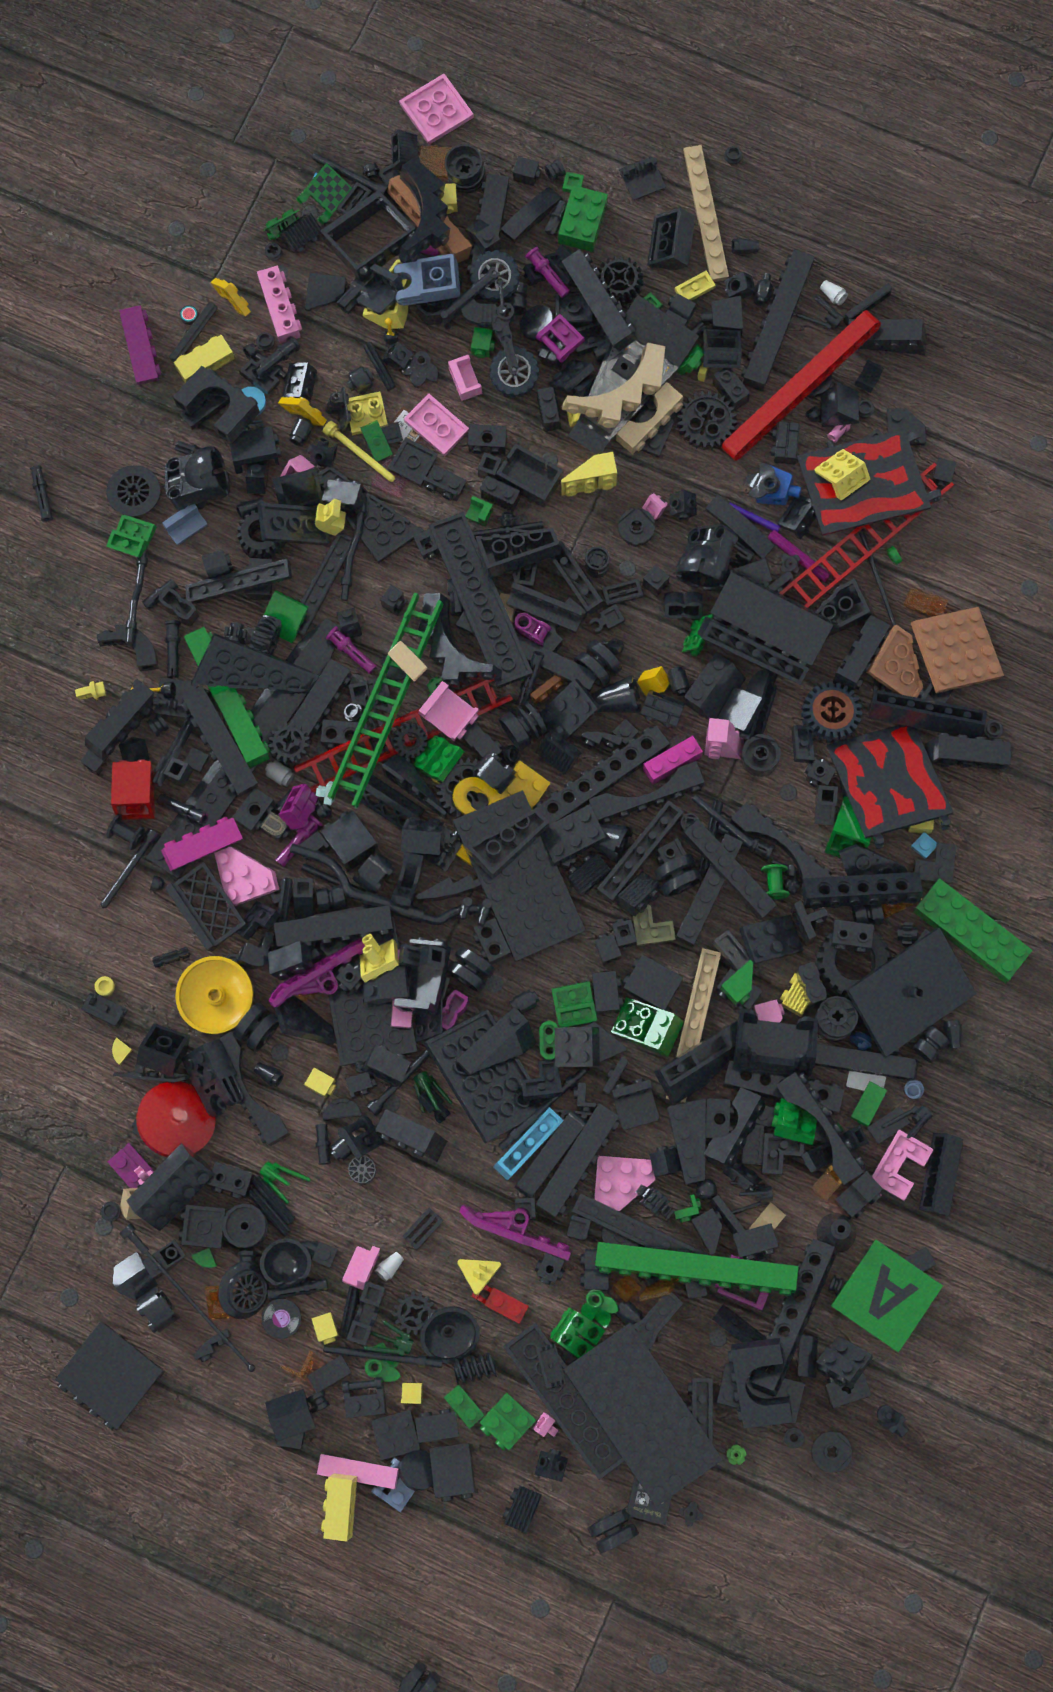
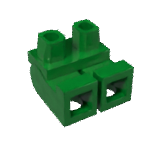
M568 1308L561 1316L562 1319L556 1328L550 1333L551 1336L549 1338L578 1359L583 1356L581 1354L585 1348L586 1352L584 1354L594 1348L578 1335L597 1345L606 1330L575 1310Z

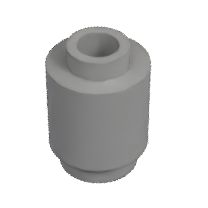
M277 760L269 762L265 768L266 776L281 786L287 787L295 775L291 769Z

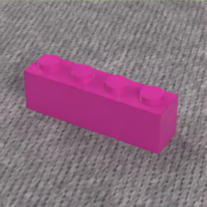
M227 817L216 821L217 825L213 827L208 824L200 828V832L195 835L190 832L182 836L183 840L179 842L172 840L165 843V848L161 852L170 871L243 839L234 818L228 820Z

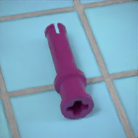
M538 247L533 248L526 254L525 258L531 261L536 271L541 272L561 298L570 292L550 267L549 260L545 259L539 252Z
M335 626L325 639L333 642L339 651H344L370 674L377 665L351 643L350 637L344 636L338 630L339 628Z
M312 815L309 816L308 824L303 828H298L296 836L279 856L275 858V861L282 867H285L295 855L290 852L292 843L300 845L312 836L319 827L323 826Z

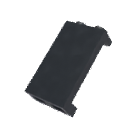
M422 937L409 939V944L415 947L422 948L430 944L446 949L445 965L442 969L429 972L412 971L411 967H408L410 997L404 999L395 998L393 1006L402 1012L436 1015L451 948L441 939H434V941H428Z

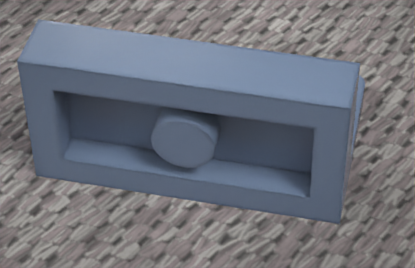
M195 504L187 506L162 522L165 530L176 545H180L207 526V522L201 516Z

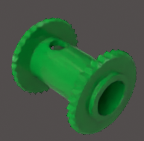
M771 864L761 868L762 873H767L768 892L766 893L772 900L784 899L790 895L789 891L783 890L782 873L788 870L786 865Z

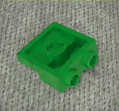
M434 735L427 742L424 752L415 758L413 766L421 774L443 782L465 751L458 746L450 744L446 739Z
M781 1098L780 1103L776 1102L774 1114H777L774 1115L772 1126L775 1127L774 1135L812 1145L817 1119L807 1110L800 1109V1106L789 1103L786 1099Z
M506 1393L479 1423L482 1425L480 1429L488 1437L492 1434L497 1439L495 1443L504 1451L506 1448L510 1450L533 1425L536 1419Z

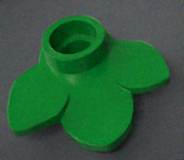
M601 1290L589 1291L586 1296V1303L581 1308V1315L591 1321L595 1318L604 1328H607L611 1322V1313L618 1312L616 1301L611 1297L605 1296ZM595 1295L599 1297V1302L594 1300Z
M380 1343L374 1346L386 1348L384 1343ZM368 1359L365 1363V1372L370 1377H383L385 1382L396 1381L401 1377L400 1373L396 1370L398 1362ZM373 1364L379 1366L377 1371H372L371 1366Z

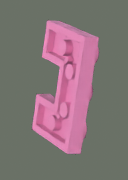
M898 1130L872 1177L885 1191L905 1201L914 1183L897 1173L906 1158L925 1167L934 1149L913 1137L908 1139V1134Z

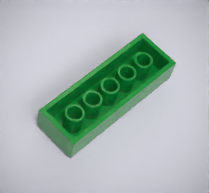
M940 878L913 911V913L934 929L940 928L949 941L1005 984L1033 951Z

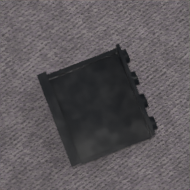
M101 1321L55 1380L59 1383L57 1386L65 1393L70 1391L74 1395L73 1399L80 1405L86 1404L89 1407L88 1411L96 1418L101 1416L108 1428L120 1430L127 1417L156 1380L162 1377L165 1371L105 1322Z

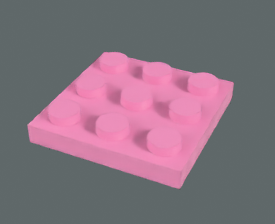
M445 74L399 100L400 106L428 145L474 118L473 112Z

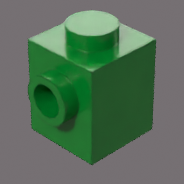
M474 327L471 355L477 358H490V352H494L495 349L493 330Z

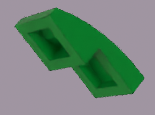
M869 1081L850 1118L868 1127L887 1090Z

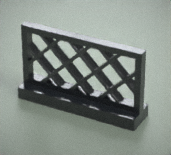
M205 862L198 865L175 883L165 887L207 951H214L218 948L219 944L247 925ZM203 868L207 873L206 882L196 880L197 873ZM185 881L192 882L190 893L183 892L180 887ZM196 883L205 884L203 895L194 894ZM209 885L217 887L216 897L207 896ZM193 896L203 897L201 908H196L192 905ZM206 898L216 899L214 910L204 909ZM219 900L227 902V913L217 911ZM204 911L213 913L211 924L204 923L202 920ZM216 914L226 915L224 926L215 925ZM229 917H237L240 924L234 928L228 927ZM214 927L224 928L223 935L218 940L213 936Z

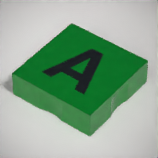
M874 1239L859 1261L857 1268L849 1280L845 1282L830 1306L899 1353L943 1285Z

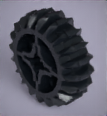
M623 255L620 259L614 256L613 261L608 258L606 263H601V268H597L602 275L599 277L601 282L604 281L607 275L611 280L610 290L608 291L609 295L613 294L617 301H621L623 305L625 300L631 302L632 297L636 298L638 293L642 291L644 275L641 273V268L637 267L636 261L631 263L630 257L624 260ZM629 275H631L634 279L632 285H630L628 281Z
M270 615L261 617L255 627L249 647L273 656L279 642L282 627L281 620Z

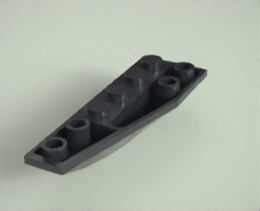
M738 1020L653 1071L672 1105L679 1103L706 1086L729 1060L734 1057Z

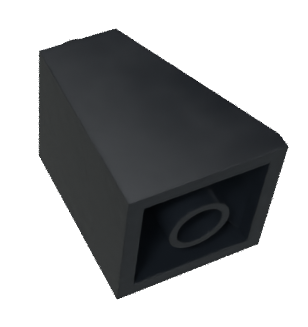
M353 810L342 813L337 821L327 823L321 831L323 838L347 872L367 860L371 854L374 855L376 849L379 851L377 842Z

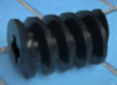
M489 1352L486 1355V1359L483 1358L482 1354H479L478 1361H476L474 1356H471L470 1362L463 1358L462 1364H460L458 1359H455L454 1372L457 1385H459L460 1379L466 1384L468 1377L474 1382L476 1375L479 1380H483V1374L489 1379L491 1372L497 1377L494 1360Z

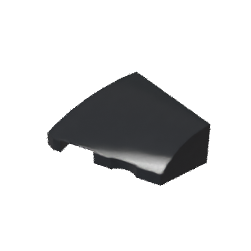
M310 273L305 310L311 311V308L320 305L324 307L331 302H337L346 292V277Z
M378 678L349 684L352 703L366 706ZM382 684L378 695L391 699L389 686ZM376 700L372 709L390 713L393 707L390 704Z

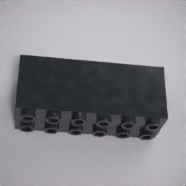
M736 570L731 572L710 612L714 614V619L720 622L725 620L731 623V628L737 631L741 629L746 631V635L752 639H762L764 645L772 649L774 646L781 649V654L789 658L791 655L798 658L797 662L804 666L808 664L812 666L834 625V621Z

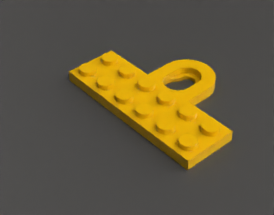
M518 761L514 767V770L517 772L515 774L516 778L502 794H499L498 790L493 789L484 780L477 777H469L461 780L456 785L453 792V801L456 808L466 815L476 810L471 806V802L467 800V793L469 791L485 794L489 805L523 790L533 810V807L540 800L550 782L523 762ZM462 844L455 855L472 866Z

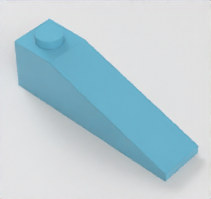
M549 1107L493 1167L508 1180L564 1120Z

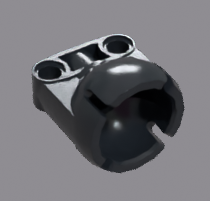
M207 446L198 449L193 454L180 458L173 457L167 461L165 466L166 495L175 509L182 510L187 506L206 500H219L230 493L228 472L224 471L214 474L215 469L225 467L224 459L216 447Z
M707 525L692 529L687 537L686 550L677 562V579L691 587L699 588L701 578L705 576L704 590L721 591L730 576L729 562L733 547L738 540V534L724 525Z

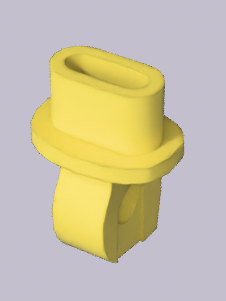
M91 681L89 686L75 690L76 697L79 699L94 697L96 700H99V697L106 696L103 681L98 683Z

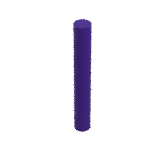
M731 502L729 503L747 519L772 531H779V525Z

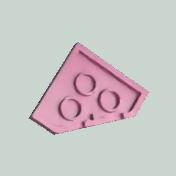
M228 847L214 853L222 887L234 906L279 890L275 871L263 866L250 856H246L238 849Z
M599 1156L597 1159L595 1200L618 1211L622 1210L638 1196L636 1190L641 1184L648 1187L655 1181L651 1160Z

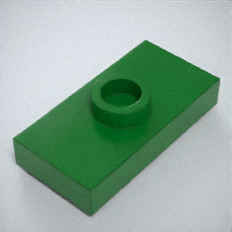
M378 420L360 427L375 461H380L393 455Z

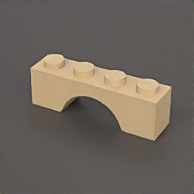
M666 382L654 395V404L657 409L655 415L643 423L628 421L617 432L616 441L631 454L636 450L639 452L644 447L645 441L648 438H653L658 432L657 429L661 425L664 426L670 420V415L673 412L677 413L682 408L683 396Z

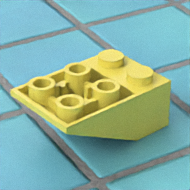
M613 452L594 455L561 480L562 496H574L579 492L592 493L596 489L602 488L603 490H609L616 486L617 469Z

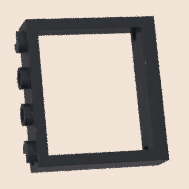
M378 190L320 232L328 247L362 281L371 275L370 267L374 263L382 267L388 261L398 256L401 246L412 237L416 229ZM383 209L405 233L357 266L339 247L336 241Z

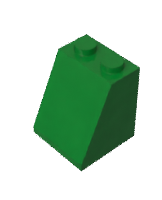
M844 796L824 852L840 858L839 850L855 844L868 849L872 838L865 839L846 796Z

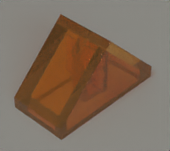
M219 1286L205 1287L209 1319L229 1318V1315L224 1312L219 1302Z

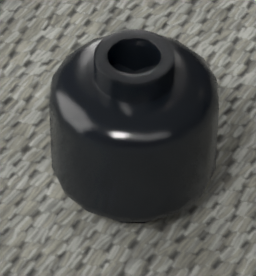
M359 366L348 373L349 380L346 383L351 391L355 390L358 394H361L373 387L372 381L375 379L368 367Z

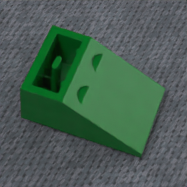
M626 997L611 1033L668 1057L684 1021L674 1013Z

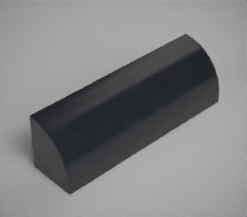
M933 1133L931 1148L934 1151L927 1163L919 1210L936 1215L949 1216L962 1150V1138L947 1133Z

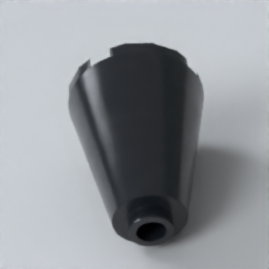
M634 676L625 677L591 693L590 695L601 707L597 712H641V704L637 705L640 694L636 679H633Z
M600 823L607 839L592 848L618 863L629 849L628 837H632L633 829L624 825Z
M831 1213L821 1219L817 1226L816 1234L819 1241L835 1246L837 1253L848 1250L853 1245L856 1239V1228L852 1220L846 1215ZM837 1228H840L842 1233H839Z

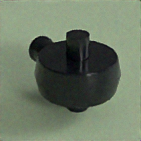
M617 638L610 641L603 640L601 643L613 655L620 654L624 650L623 642Z

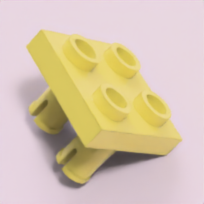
M380 391L349 398L347 409L351 412V422L349 423L352 436L362 434L360 427L378 420L380 426L388 424Z
M372 934L363 937L362 942L366 947L363 948L364 954L360 955L361 978L364 982L376 979L380 974L391 971L399 965L398 948L394 939L379 946Z

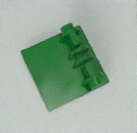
M292 208L283 213L281 219L278 220L276 217L266 223L264 231H269L267 234L269 240H276L280 237L278 233L283 230L282 223L286 228L299 219V217L295 218L294 216L299 212V209L294 211Z
M713 614L707 615V617L713 618ZM706 616L695 619L690 627L692 630L683 642V653L691 651L690 654L694 657L701 653L702 644H705V641L697 632Z

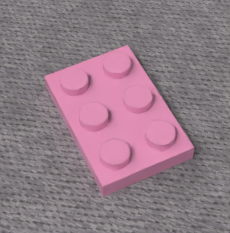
M430 394L404 418V422L444 457L469 432V428Z

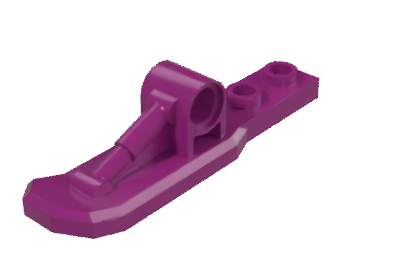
M363 937L313 964V968L305 973L296 974L281 983L271 994L269 999L270 1005L278 1007L292 995L317 992L333 994L338 988V983L331 970L339 964L348 963L352 960V956L357 953H363V948L366 947L362 942ZM326 980H329V987L327 989H324V982Z
M463 1204L459 1212L464 1218L478 1228L565 1260H569L572 1250L569 1249L568 1245L561 1242L555 1244L550 1242L551 1239L542 1235L536 1237L526 1232L530 1221V1212L526 1208L521 1207L512 1211L494 1213L476 1212L466 1204ZM516 1214H524L526 1217V1221L518 1222L516 1220Z

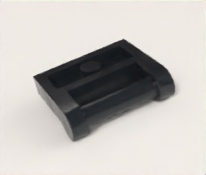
M366 1115L359 1117L356 1122L349 1126H343L338 1129V1136L346 1141L356 1159L361 1158L385 1143ZM359 1128L365 1129V1132L356 1137L352 1134V1132Z
M376 1377L375 1380L342 1382L346 1418L387 1413L383 1377ZM377 1389V1394L352 1397L351 1393L353 1390Z

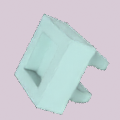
M329 781L326 787L318 786L316 790V796L324 797V804L331 805L335 800V797L333 800L327 797L333 784L332 781Z

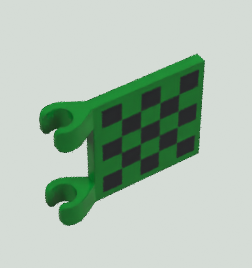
M326 163L296 200L302 204L311 196L325 210L318 218V221L324 224L330 219L352 187Z

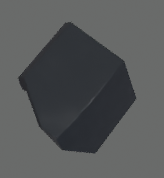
M135 1252L114 1266L113 1285L118 1293L137 1300L155 1286H158L156 1280L151 1278L142 1264L143 1260L138 1252Z

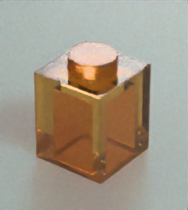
M831 1165L811 1188L817 1196L827 1201L842 1184V1181Z

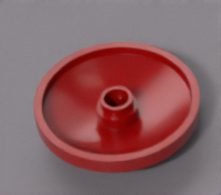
M165 1082L153 1087L143 1097L137 1110L136 1124L143 1142L152 1151L167 1158L181 1143L195 1154L207 1145L215 1129L216 1118L207 1113L195 1087L185 1082Z

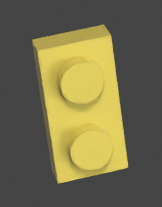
M706 270L676 286L675 292L692 301L715 289L716 285Z

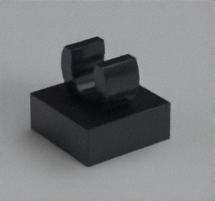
M532 263L525 265L522 269L525 273L524 278L530 280L529 286L546 280L541 272L535 270V266Z

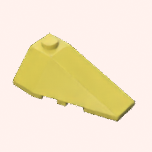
M400 260L394 262L389 269L390 272L394 273V267L402 264ZM408 279L402 280L401 283L404 289L408 288L412 281ZM395 302L382 315L364 308L363 317L386 329L388 327L385 324V320L390 318L392 319L391 329L404 328L409 305L403 306Z

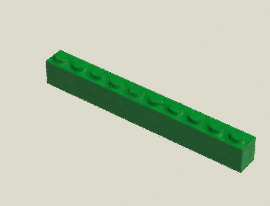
M598 1242L595 1263L596 1269H599L600 1273L605 1274L617 1271L622 1276H631V1273L639 1274L640 1278L650 1279L651 1276H658L659 1280L671 1281V1278L679 1279L681 1283L699 1281V1285L711 1286V1283L719 1284L721 1288H731L732 1285L739 1286L740 1290L751 1291V1288L759 1289V1292L771 1293V1290L779 1291L780 1295L786 1296L796 1293L798 1266L603 1242Z

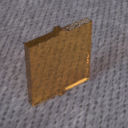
M437 145L421 146L420 162L437 177L448 178L444 163L445 157L451 148L437 147Z
M671 1278V1281L661 1280L649 1288L646 1286L639 1297L640 1301L671 1294L679 1279Z

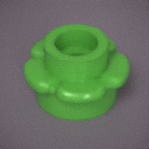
M733 1445L726 1452L729 1463L741 1465L745 1461V1449L741 1448L740 1445Z

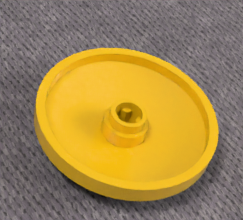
M210 956L195 961L185 969L177 983L175 999L181 1017L192 1028L207 1034H223L235 1029L244 1015L252 1008L254 990L249 975L239 964L225 957Z

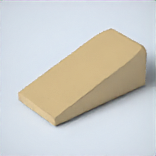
M399 641L388 652V655L414 682L428 669L402 641Z

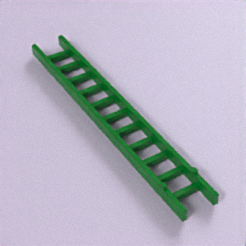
M414 592L390 650L402 640L404 633L422 638L418 649L408 647L421 659L444 604L438 600L432 616L414 611L419 600L418 593ZM411 616L428 621L425 632L407 627ZM389 655L386 657L327 796L330 800H333L339 786H342L344 790L356 793L352 802L354 808L359 806L412 680L406 675L402 684L385 678L390 666L403 670ZM382 684L400 689L396 700L378 695ZM376 700L393 705L389 717L371 712ZM368 717L386 722L382 734L364 729ZM361 734L379 740L374 751L356 746ZM354 751L371 757L367 769L349 763ZM346 769L364 774L360 786L342 780Z

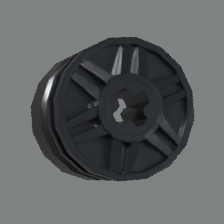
M460 144L448 151L444 165L450 184L456 183V191L460 193H471L478 190L482 186L486 175L480 152L469 144Z
M527 700L521 702L522 708L518 705L515 706L517 716L508 711L498 718L504 732L519 751L531 745L529 735L538 740L540 738L539 733L543 736L547 734V729L541 715Z
M839 996L830 997L823 1001L814 1017L818 1019V1034L827 1041L833 1042L847 1038L854 1030L858 1021V1013L854 1004L845 997ZM835 1013H837L838 1017H841L838 1022L836 1018H832Z

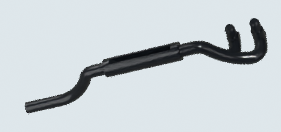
M292 843L290 848L291 853L318 861L329 867L337 876L346 896L361 901L363 905L372 908L391 905L393 915L417 923L422 921L438 926L456 916L465 920L467 914H479L477 922L478 925L483 926L492 906V901L489 899H485L482 905L472 904V899L466 897L460 906L451 908L439 916L425 913L424 909L412 905L400 906L391 902V898L367 890L362 892L353 889L345 871L330 856Z

